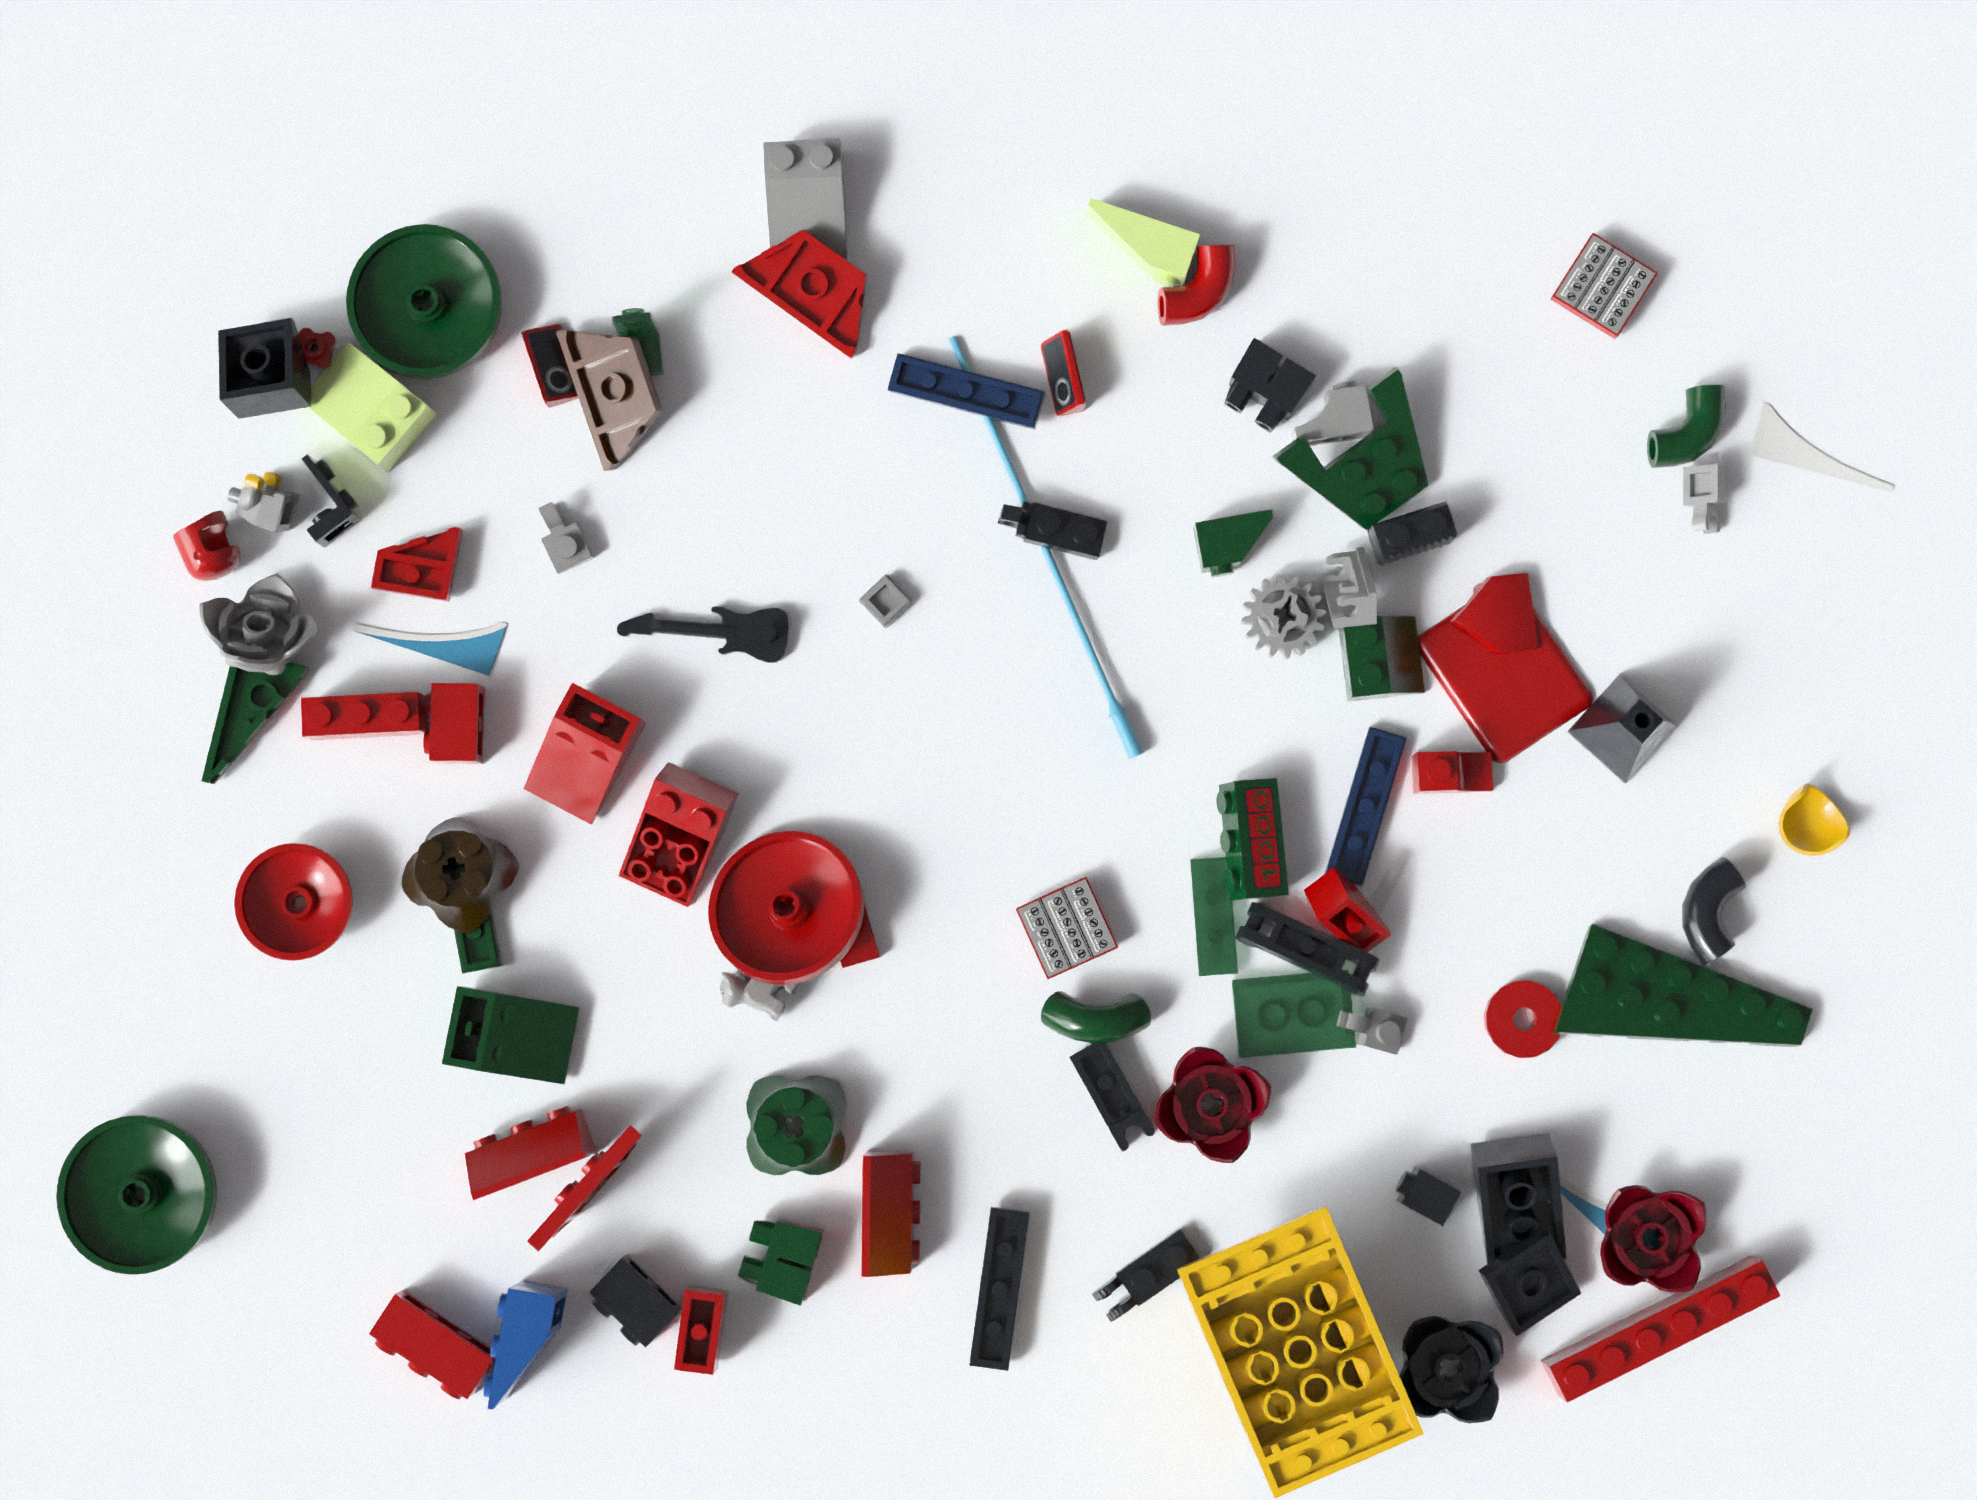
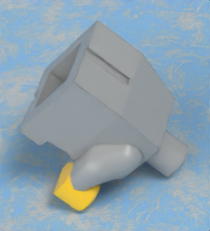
M265 472L262 478L250 473L246 475L244 480L246 487H242V489L231 487L227 500L237 504L235 512L249 523L276 533L290 531L300 494L292 491L278 492L277 489L282 482V477L278 474Z

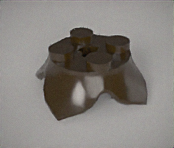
M450 818L434 827L426 836L425 841L419 846L418 851L411 856L405 866L401 886L411 902L418 906L430 907L437 918L448 928L470 934L486 920L490 912L492 896L505 891L513 884L520 864L507 846L497 840L483 836L479 828L471 821L461 818ZM458 863L461 867H465V872H459L460 878L454 880L448 874V871L452 869V865Z

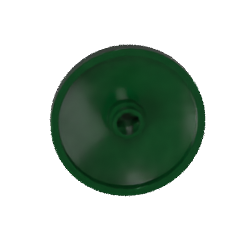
M419 224L405 226L379 238L370 245L357 261L347 287V316L353 334L361 347L384 368L410 378H440L454 374L469 366L480 357L493 340L502 315L501 285L498 275L487 256L472 240L463 234L438 225Z
M151 1115L119 1117L94 1127L71 1149L58 1177L56 1192L57 1210L67 1238L87 1260L115 1273L128 1275L147 1274L179 1262L201 1242L211 1225L216 1209L217 1182L215 1172L205 1149L191 1133L180 1125Z

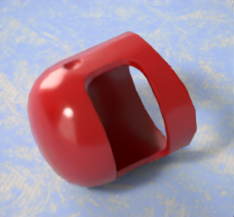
M221 510L211 512L173 535V540L186 570L194 579L199 581H213L223 578L232 573L240 562L239 547L230 546L226 537L225 530L228 526V521Z

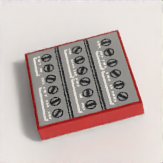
M1592 233L1550 300L1611 338L1616 339L1658 272L1595 233Z
M1087 876L1015 908L1047 980L1119 948Z

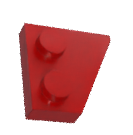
M452 527L446 532L429 537L422 536L412 539L403 545H392L377 550L370 588L378 591L449 602L463 530L459 527Z

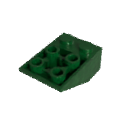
M457 986L441 1064L487 1073L565 1084L580 1007L469 986Z

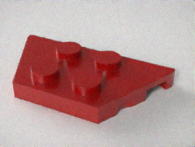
M804 229L788 237L778 245H774L761 252L760 255L733 268L731 273L850 359L854 358L857 352L868 277L861 269Z
M630 1125L606 1152L602 1150L599 1154L595 1153L581 1169L585 1176L580 1182L575 1180L563 1188L554 1199L558 1206L531 1235L527 1242L539 1252L552 1237L554 1238L584 1209L629 1158L637 1145L636 1143L643 1135Z

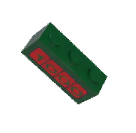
M1277 778L1241 780L1220 784L1216 805L1218 812L1222 815L1223 831L1220 835V845L1226 855L1227 870L1224 874V884L1230 894V901L1289 895Z

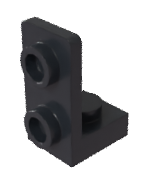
M307 454L301 458L337 506L333 510L327 508L317 514L312 520L313 525L307 529L313 540L325 548L361 521L354 511L359 505L345 488L341 491L337 489L331 481L336 475L323 458L316 461Z

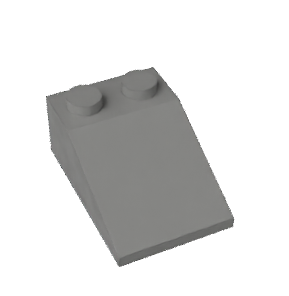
M840 138L763 142L770 247L778 245L788 237L804 229L848 260L843 150Z

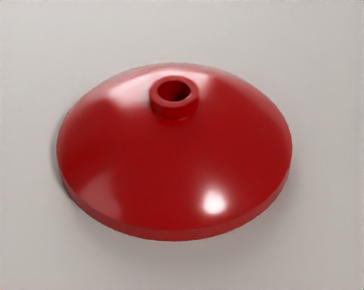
M288 843L265 850L248 864L237 883L234 909L243 935L256 949L276 959L299 961L322 954L341 938L352 915L353 893L346 872L334 857L322 849L311 845ZM300 895L306 899V906L302 910H298L295 907V900Z

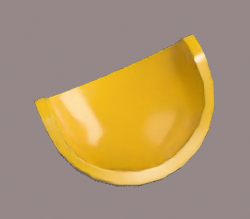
M1810 783L1802 785L1791 794L1782 809L1778 822L1780 835L1786 845L1798 853L1809 856L1823 855L1835 850L1851 834L1849 824L1837 805L1822 790Z

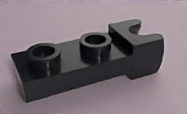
M1092 1043L1069 1056L1121 1152L1129 1148L1125 1137V1131L1129 1126H1140L1147 1136H1153L1156 1133L1106 1043Z

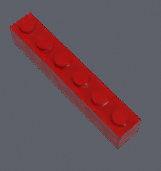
M1749 1256L1697 1282L1694 1289L1677 1292L1540 1361L1557 1395L1568 1403L1781 1295L1763 1260Z

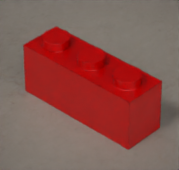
M419 692L301 698L302 737L314 741L424 735L425 731H428V716L425 714L424 707L425 695Z
M404 1290L394 1294L369 1332V1335L376 1339L374 1344L380 1350L391 1356H395L396 1353L409 1361L407 1366L413 1372L424 1378H427L429 1375L442 1383L440 1388L446 1394L458 1400L461 1397L468 1400L476 1393L496 1361L495 1357L490 1356L491 1348Z

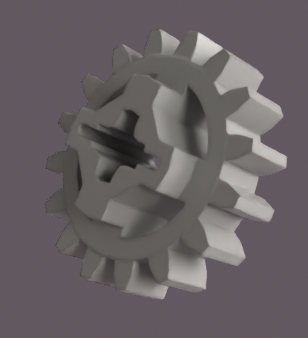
M1278 574L1274 585L1267 578L1263 579L1261 582L1263 591L1252 588L1249 594L1255 601H1245L1242 606L1243 609L1250 612V615L1241 619V624L1251 626V629L1245 634L1246 639L1256 637L1259 641L1254 649L1259 651L1264 646L1268 647L1269 658H1273L1277 650L1282 651L1284 660L1290 658L1292 649H1295L1300 656L1306 652L1303 643L1306 642L1314 646L1318 641L1312 633L1323 632L1325 628L1324 625L1317 622V619L1324 617L1326 610L1316 609L1315 606L1322 599L1321 595L1311 597L1308 593L1311 590L1312 584L1308 583L1303 588L1299 587L1298 576H1294L1290 583H1285L1283 575ZM1283 592L1281 599L1273 604L1262 602L1271 594ZM1297 598L1303 601L1308 614L1301 612L1296 603ZM1288 601V617L1293 619V621H1288L1279 633V617L1275 616L1274 613H1279ZM1258 618L1266 622L1271 631L1269 637L1260 628ZM1294 630L1305 632L1294 641L1283 642L1286 634Z

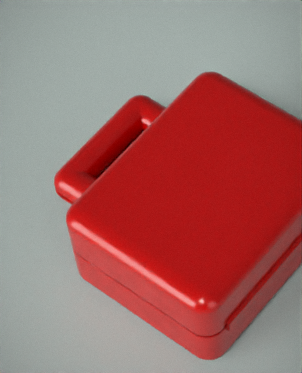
M1463 605L1418 636L1420 656L1485 751L1491 752L1492 760L1496 763H1506L1588 709L1593 702V694L1534 607L1533 612L1539 649L1497 654L1494 651L1490 652L1485 649L1464 628L1458 629L1451 622L1456 613L1463 609L1465 606Z

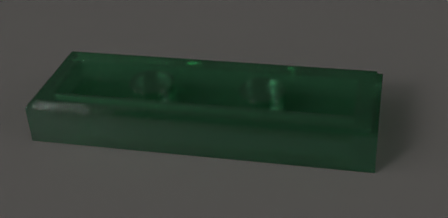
M1226 857L1190 859L1198 976L1238 974L1233 901H1230V894L1224 884V874L1227 870Z

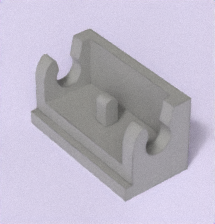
M1357 547L1356 551L1333 553L1327 556V565H1344V568L1338 572L1330 571L1322 574V585L1333 627L1343 628L1377 624V591L1364 547Z

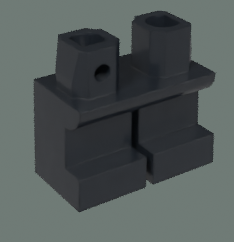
M1254 337L1231 376L1228 384L1230 388L1224 405L1241 414L1250 399L1263 406L1254 422L1267 432L1272 433L1283 419L1286 421L1289 419L1317 375L1291 359L1286 358L1270 385L1267 386L1266 384L1281 363L1283 355Z

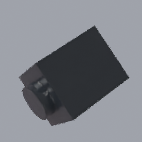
M1414 1166L1412 1172L1406 1170L1395 1188V1191L1400 1193L1396 1201L1442 1227L1461 1194L1460 1190Z

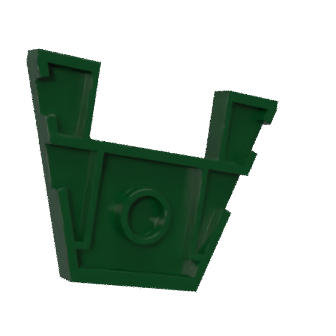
M1396 368L1391 369L1366 387L1367 392L1386 422L1323 467L1305 437L1302 436L1297 437L1272 456L1279 465L1294 474L1301 482L1312 488L1328 503L1365 530H1368L1372 524L1378 523L1429 486L1402 374Z

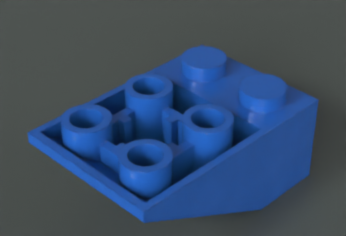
M521 1280L509 1287L507 1293L501 1294L497 1316L503 1318L501 1332L494 1334L490 1356L496 1358L494 1372L487 1374L483 1396L489 1398L487 1409L494 1410L509 1397L559 1331L562 1325L568 1288Z

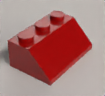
M568 1105L547 1113L549 1121L534 1126L531 1119L510 1127L511 1136L497 1140L496 1135L492 1134L473 1141L475 1149L464 1153L473 1201L597 1153L582 1110L571 1112Z
M866 1151L863 1155L861 1277L911 1274L912 1264H920V1240H913V1224H920L921 1203L920 1200H913V1184H921V1161L914 1160V1151Z

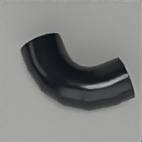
M1723 856L1707 866L1691 882L1682 903V928L1691 949L1702 965L1716 960L1735 946V942L1724 928L1721 920V911L1724 904L1744 890L1746 885L1736 867Z

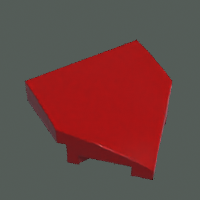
M1528 573L1486 578L1483 583L1475 585L1473 588L1474 593L1463 609L1457 612L1451 620L1458 629L1464 628L1490 652L1508 654L1539 649Z

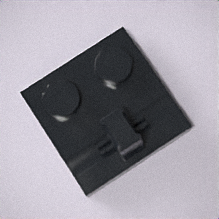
M1544 1227L1500 1255L1495 1261L1488 1263L1478 1270L1509 1330L1516 1337L1582 1294L1551 1233Z

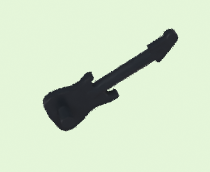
M715 606L711 608V611L722 617V623L655 618L653 613H647L619 623L616 629L617 633L624 638L629 637L631 634L652 636L653 633L726 639L724 647L718 649L721 655L740 652L746 653L759 661L777 663L783 659L787 648L789 618L787 613L779 608H768L750 614H743L724 607Z

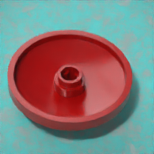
M774 832L747 843L724 864L714 881L708 905L709 926L718 949L733 967L744 975L767 984H798L827 972L850 950L862 925L864 894L859 876L854 867L840 849L831 842L806 832Z

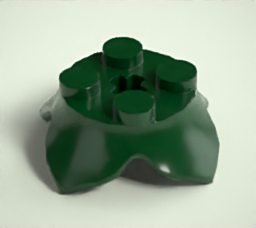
M772 1075L754 1082L746 1102V1111L750 1120V1131L746 1139V1149L753 1167L760 1172L773 1176L784 1175L790 1171H800L807 1175H822L839 1168L846 1150L845 1137L840 1130V1121L845 1113L846 1100L840 1082L821 1075L807 1076L799 1081H791L784 1076ZM788 1116H791L793 1119L800 1116L804 1120L801 1125L804 1131L803 1135L798 1137L794 1133L790 1136L786 1132L788 1124L785 1120Z

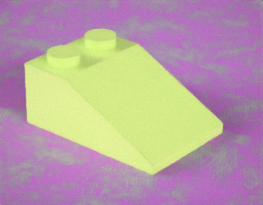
M349 342L333 359L330 366L311 385V407L308 408L387 473L437 416L427 404Z

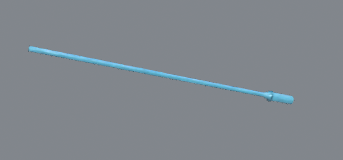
M956 336L949 338L962 370L971 372ZM983 417L1021 504L1023 501L1029 502L993 419ZM1041 547L1107 697L1110 710L1109 718L1113 720L1129 759L1140 756L1144 752L1125 712L1127 709L1121 706L1112 692L1050 549Z

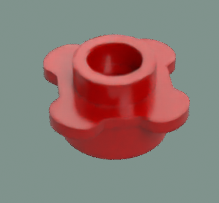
M310 328L301 329L298 334L307 363L317 366L319 369L329 367L333 355L332 346L336 343L334 335L330 332L316 333ZM313 345L318 346V350L315 352L311 350Z

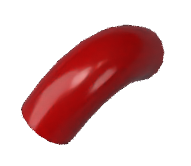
M1235 244L1197 246V272L1193 280L1186 285L1161 287L1159 289L1157 307L1159 321L1162 326L1183 325L1202 320L1222 304L1233 283Z

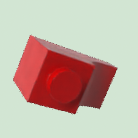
M1417 752L1412 755L1413 794L1492 792L1491 752Z

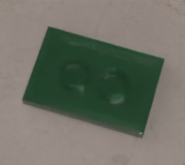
M1313 973L1231 980L1238 1058L1356 1048L1355 1031L1336 1026L1340 1011L1353 1013L1351 993L1343 987Z

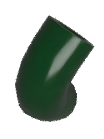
M1702 385L1686 389L1687 410L1684 421L1674 428L1653 429L1649 431L1647 437V456L1652 468L1674 467L1693 462L1712 448L1724 426L1726 409L1724 385Z
M1057 991L1045 1001L1040 1015L1041 1022L1049 1029L1075 1041L1089 1043L1117 1042L1145 1030L1151 1023V1012L1147 1003L1135 993H1129L1107 1004L1096 1005L1082 1002L1066 992Z

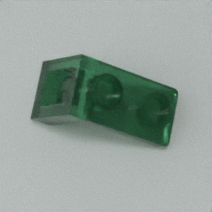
M629 308L622 310L621 315L612 316L613 326L619 336L639 339L651 376L664 375L660 329L650 312L645 313V310L642 308Z

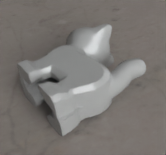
M722 972L723 979L719 989L722 995V1003L725 1006L732 1008L738 1004H747L751 1008L766 1012L772 1020L778 1022L786 1006L784 1001L776 997L777 992L780 989H785L788 993L794 995L801 983L774 985L759 982L752 978L747 982L737 974Z

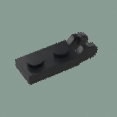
M1179 1228L1115 1272L1116 1276L1095 1290L1092 1296L1096 1301L1104 1300L1122 1284L1124 1285L1130 1296L1121 1303L1111 1307L1108 1313H1106L1107 1318L1112 1322L1127 1313L1135 1305L1139 1307L1180 1278L1177 1271L1178 1268L1201 1258Z

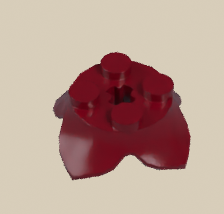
M1201 1046L1192 1047L1177 1061L1173 1073V1082L1162 1093L1157 1102L1155 1124L1170 1140L1177 1143L1193 1144L1203 1156L1212 1161L1234 1163L1249 1146L1252 1123L1264 1114L1269 1105L1271 1085L1255 1069L1247 1066L1233 1065L1227 1061L1222 1053L1215 1049ZM1208 1093H1211L1214 1098L1220 1097L1222 1099V1105L1217 1106L1219 1112L1211 1115L1209 1110L1201 1109V1102L1205 1101L1204 1096Z
M1637 1184L1617 1189L1605 1210L1606 1231L1600 1248L1602 1267L1606 1276L1624 1286H1634L1641 1282H1646L1659 1290L1670 1293L1694 1289L1701 1271V1259L1695 1248V1243L1704 1233L1707 1224L1705 1203L1683 1191L1670 1190L1656 1193L1646 1186ZM1645 1229L1657 1230L1658 1234L1654 1236L1657 1242L1654 1246L1642 1243V1238L1644 1237L1642 1234Z

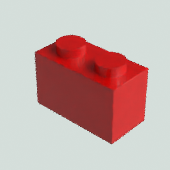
M431 683V692L426 693L424 703L425 714L430 716V731H425L423 738L424 753L429 754V761L439 764H483L485 687L476 683Z
M689 1285L684 1290L674 1370L714 1375L718 1370L729 1290Z

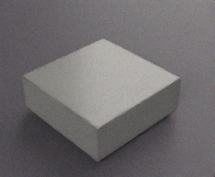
M887 574L858 599L860 604L884 629L913 603Z

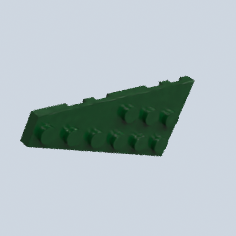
M1591 924L1587 928L1552 1034L1799 1047L1802 1045L1813 1009Z

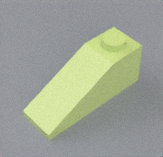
M1090 198L1087 215L1147 275L1153 276L1154 282L1166 287H1173L1175 284L1184 285L1200 234Z

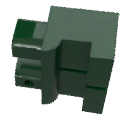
M781 1218L776 1222L756 1219L752 1226L749 1241L768 1246L765 1260L744 1255L738 1277L756 1284V1291L801 1306L804 1302L814 1268L813 1265L815 1264L825 1230L792 1223Z

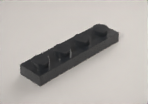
M991 1206L969 1366L1009 1370L1029 1211Z

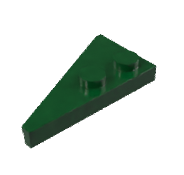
M289 662L286 664L285 670L277 675H269L265 672H249L238 667H229L201 782L214 785L305 678L309 672V667Z

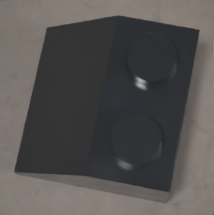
M292 318L218 330L219 400L238 419L311 407L310 369L295 321Z

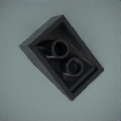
M1549 1133L1470 1143L1473 1176L1487 1264L1495 1261L1500 1255L1543 1227L1551 1233L1563 1259H1567L1558 1157Z

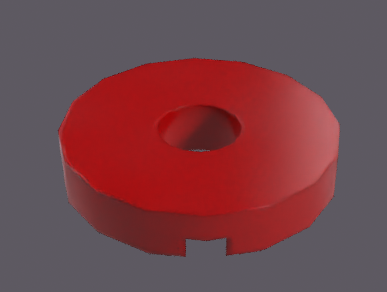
M1530 980L1512 981L1500 987L1488 999L1484 1011L1485 1030L1492 1043L1503 1053L1516 1058L1537 1057L1549 1051L1559 1040L1560 1035H1554L1552 1032L1561 1005L1556 995L1542 984ZM1520 1008L1529 1009L1534 1016L1533 1025L1525 1031L1519 1030L1513 1022L1514 1013Z

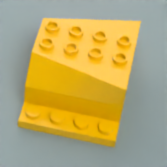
M1325 1205L1177 1269L1189 1297L1191 1307L1274 1499L1424 1435Z

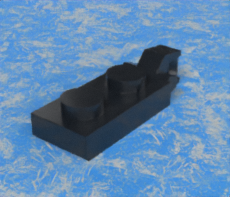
M1023 501L1022 508L1003 504L997 524L1015 528V536L1022 538L1025 543L1098 560L1107 521L1036 502Z

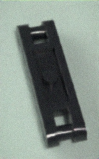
M1252 902L1247 911L1249 918L1245 926H1240L1235 936L1239 942L1250 947H1256L1333 982L1354 995L1365 996L1369 987L1367 983L1371 972H1376L1380 963L1376 956L1260 903ZM1263 923L1274 926L1270 936L1259 932ZM1346 960L1356 965L1353 974L1342 970Z

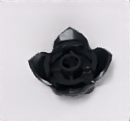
M1429 1316L1413 1321L1402 1341L1404 1364L1399 1376L1416 1416L1433 1418L1440 1413H1446L1457 1421L1469 1424L1492 1420L1499 1401V1388L1494 1378V1371L1502 1362L1504 1354L1501 1333L1480 1321L1467 1320L1456 1323L1439 1316ZM1456 1358L1458 1364L1453 1367L1457 1372L1453 1376L1448 1375L1446 1372L1440 1375L1441 1362L1444 1359L1452 1361Z

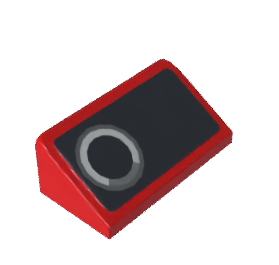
M561 324L533 328L521 332L542 398L548 408L578 399L556 334L557 331L563 330Z
M1066 329L1053 335L1041 344V352L1055 413L1060 417L1083 412L1086 406L1071 334Z

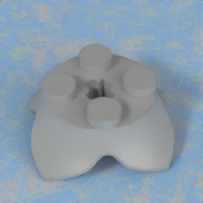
M278 573L254 583L248 588L241 602L236 603L229 598L218 597L199 603L202 627L207 636L220 650L219 653L224 658L225 663L231 667H238L249 672H265L269 675L282 673L286 668V664L313 638L317 631V624L313 617L307 614H299L298 599L293 588Z

